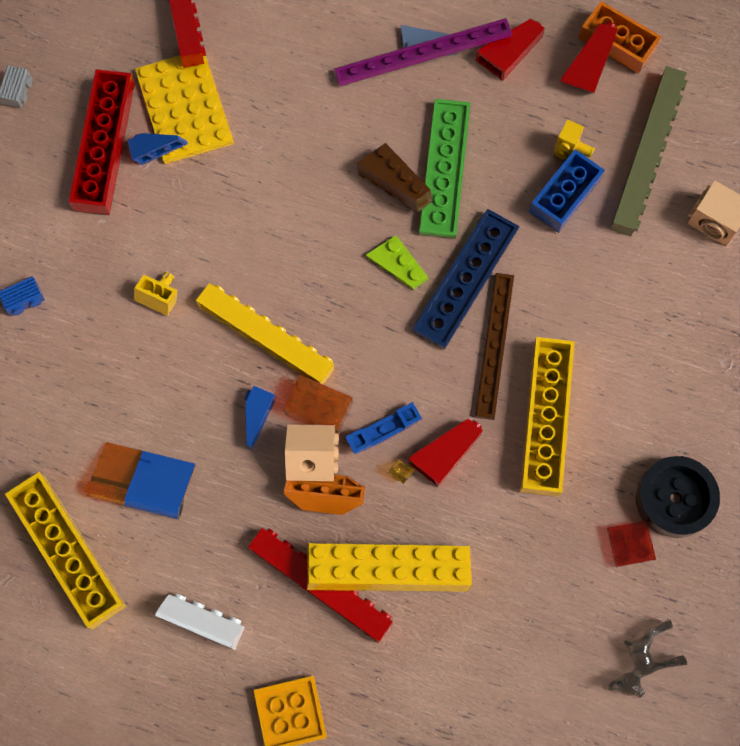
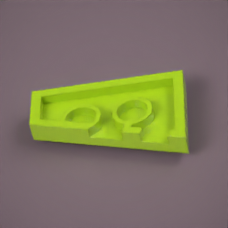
M397 235L366 254L367 259L378 264L384 271L386 270L394 275L397 280L412 290H415L429 279Z

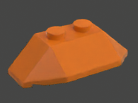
M335 474L334 481H286L284 495L302 510L343 515L362 505L365 494V486L360 485L348 476Z

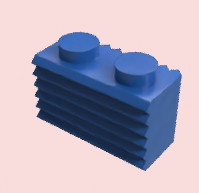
M33 276L0 290V299L10 316L20 315L24 312V309L37 307L45 300Z

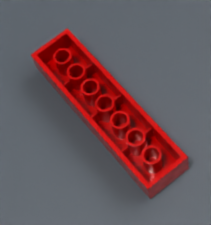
M95 69L69 197V204L73 211L110 215L135 87L131 73Z

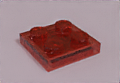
M647 521L607 528L616 568L656 560Z

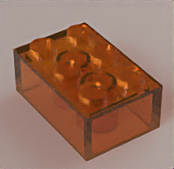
M299 375L283 410L285 415L308 425H335V433H340L353 404V397Z

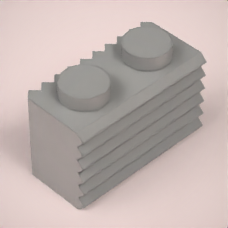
M7 65L0 86V104L22 108L23 103H26L28 97L27 90L32 86L33 78L27 69Z

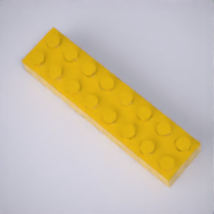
M536 337L533 343L520 492L555 497H559L562 494L575 341Z
M36 473L5 493L87 628L93 630L127 607L56 492L42 473Z
M309 543L307 549V590L468 592L472 586L470 546Z

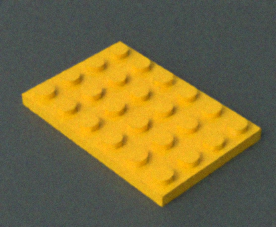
M180 55L135 68L155 134L178 135L188 142L187 145L163 155L164 164L234 144L206 56H203L205 64L183 68Z

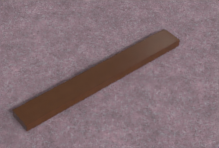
M495 274L475 418L495 419L514 275Z

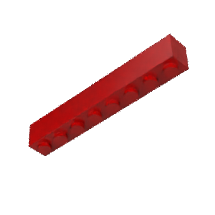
M264 528L259 531L248 546L249 550L379 643L393 624V621L390 620L392 617L384 610H381V612L374 608L375 604L367 598L362 600L357 596L359 592L356 590H307V555L302 551L298 554L293 550L294 546L288 541L284 540L282 542L277 539L278 534L270 528L267 531Z

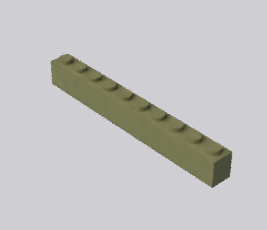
M668 66L664 69L610 228L612 231L631 237L633 232L639 229L641 221L638 218L639 215L644 214L646 205L643 203L650 196L652 189L649 188V185L654 183L657 173L654 170L661 163L662 157L659 155L660 152H664L667 141L664 140L666 136L669 137L672 130L670 122L675 120L677 114L675 107L676 105L679 106L682 95H680L681 90L684 91L688 80H685L687 72Z

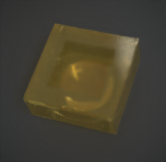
M398 459L388 473L394 479L404 484L411 477L414 469Z

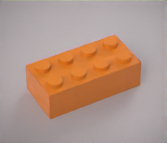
M600 1L583 24L579 39L587 43L600 23L605 24V21L616 24L615 28L618 31L609 57L639 74L657 49L662 36Z

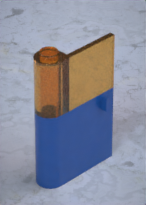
M106 442L92 477L85 484L84 492L89 498L179 519L183 511L184 496L196 464Z

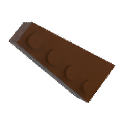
M386 143L356 163L359 176L369 179L372 184L380 186L386 193L399 198V201L413 210L419 212L432 202L431 189Z

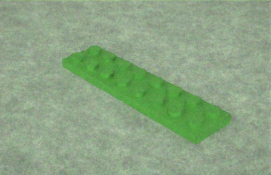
M435 99L425 184L431 189L432 202L422 209L419 235L456 239L471 102Z

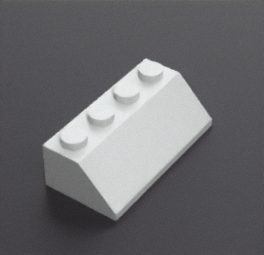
M177 593L174 596L168 594L155 616L234 650L245 628L240 625L241 620L231 616L229 620L223 618L222 612L215 609L209 612L204 609L205 605L196 601L190 604L185 601L186 597Z

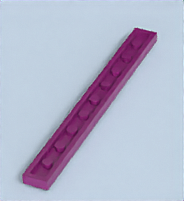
M507 18L334 69L339 86H344L512 36V31Z

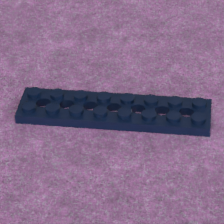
M487 208L413 327L412 332L445 350L520 226ZM496 230L499 232V236L492 237L489 231ZM488 245L490 250L483 252L480 250V246ZM477 259L481 265L473 267L470 262ZM467 274L471 276L472 280L464 282L461 277ZM458 289L462 292V296L454 297L452 291ZM444 305H451L453 311L446 313L442 307ZM441 320L444 325L442 328H435L433 322Z

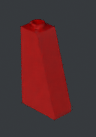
M530 18L511 30L512 36L490 42L477 51L476 61L504 81L543 38L545 28L541 23Z
M605 21V24L600 23L562 76L561 82L595 93L618 31L615 28L616 24Z
M466 419L413 454L408 459V463L439 487L483 433L482 426L475 420Z

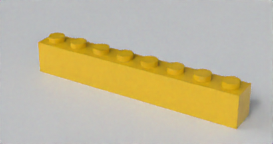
M209 283L196 300L198 307L322 388L334 371L332 359L326 355L322 357L311 345L305 346L301 343L302 340L295 335L290 336L282 326L273 325L270 323L271 320L265 315L259 316L251 306L241 304L236 296L232 294L229 296L224 293L225 290L219 285L213 286Z

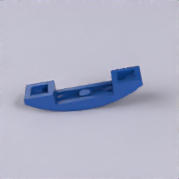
M412 402L367 428H361L349 434L345 439L352 452L357 454L394 437L422 420V417Z

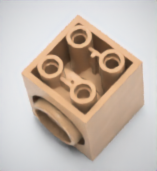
M714 181L711 186H706L688 215L691 219L687 224L727 246L740 227V194Z
M287 425L285 444L286 481H334V473H338V461L335 460H339V448L335 446L339 444V433H335V425Z

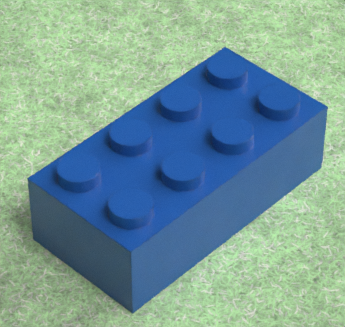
M575 149L533 200L529 212L559 233L602 179L605 169Z

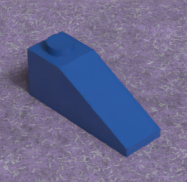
M142 133L128 140L132 160L141 165L188 144L187 140L178 135Z
M254 385L252 390L247 391L244 399L246 401V438L249 450H253L276 400L275 394Z

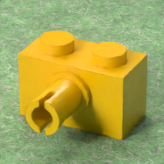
M567 119L558 136L553 154L560 159L567 160L576 149L590 159L595 147L581 142L580 138L584 126Z
M164 272L160 280L157 281L143 274L134 288V301L168 316L177 302V290L169 287L174 280V276L170 273L167 277L168 272Z

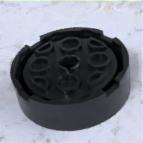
M683 456L667 457L652 465L640 478L635 496L638 512L646 525L660 535L675 538L689 537L707 527L715 518L720 505V491L713 474L700 462ZM671 494L680 495V503H673L671 501Z

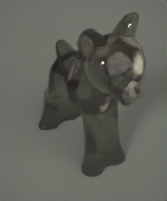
M665 620L645 630L643 636L633 642L624 641V644L629 647L635 668L633 671L622 674L618 679L612 681L608 686L609 691L618 690L621 694L641 698L645 694L640 683L642 677L660 669L687 665L684 655L662 661H653L649 653L654 637L673 628L671 620Z

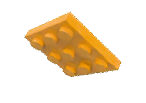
M314 676L254 690L265 746H296L327 738Z

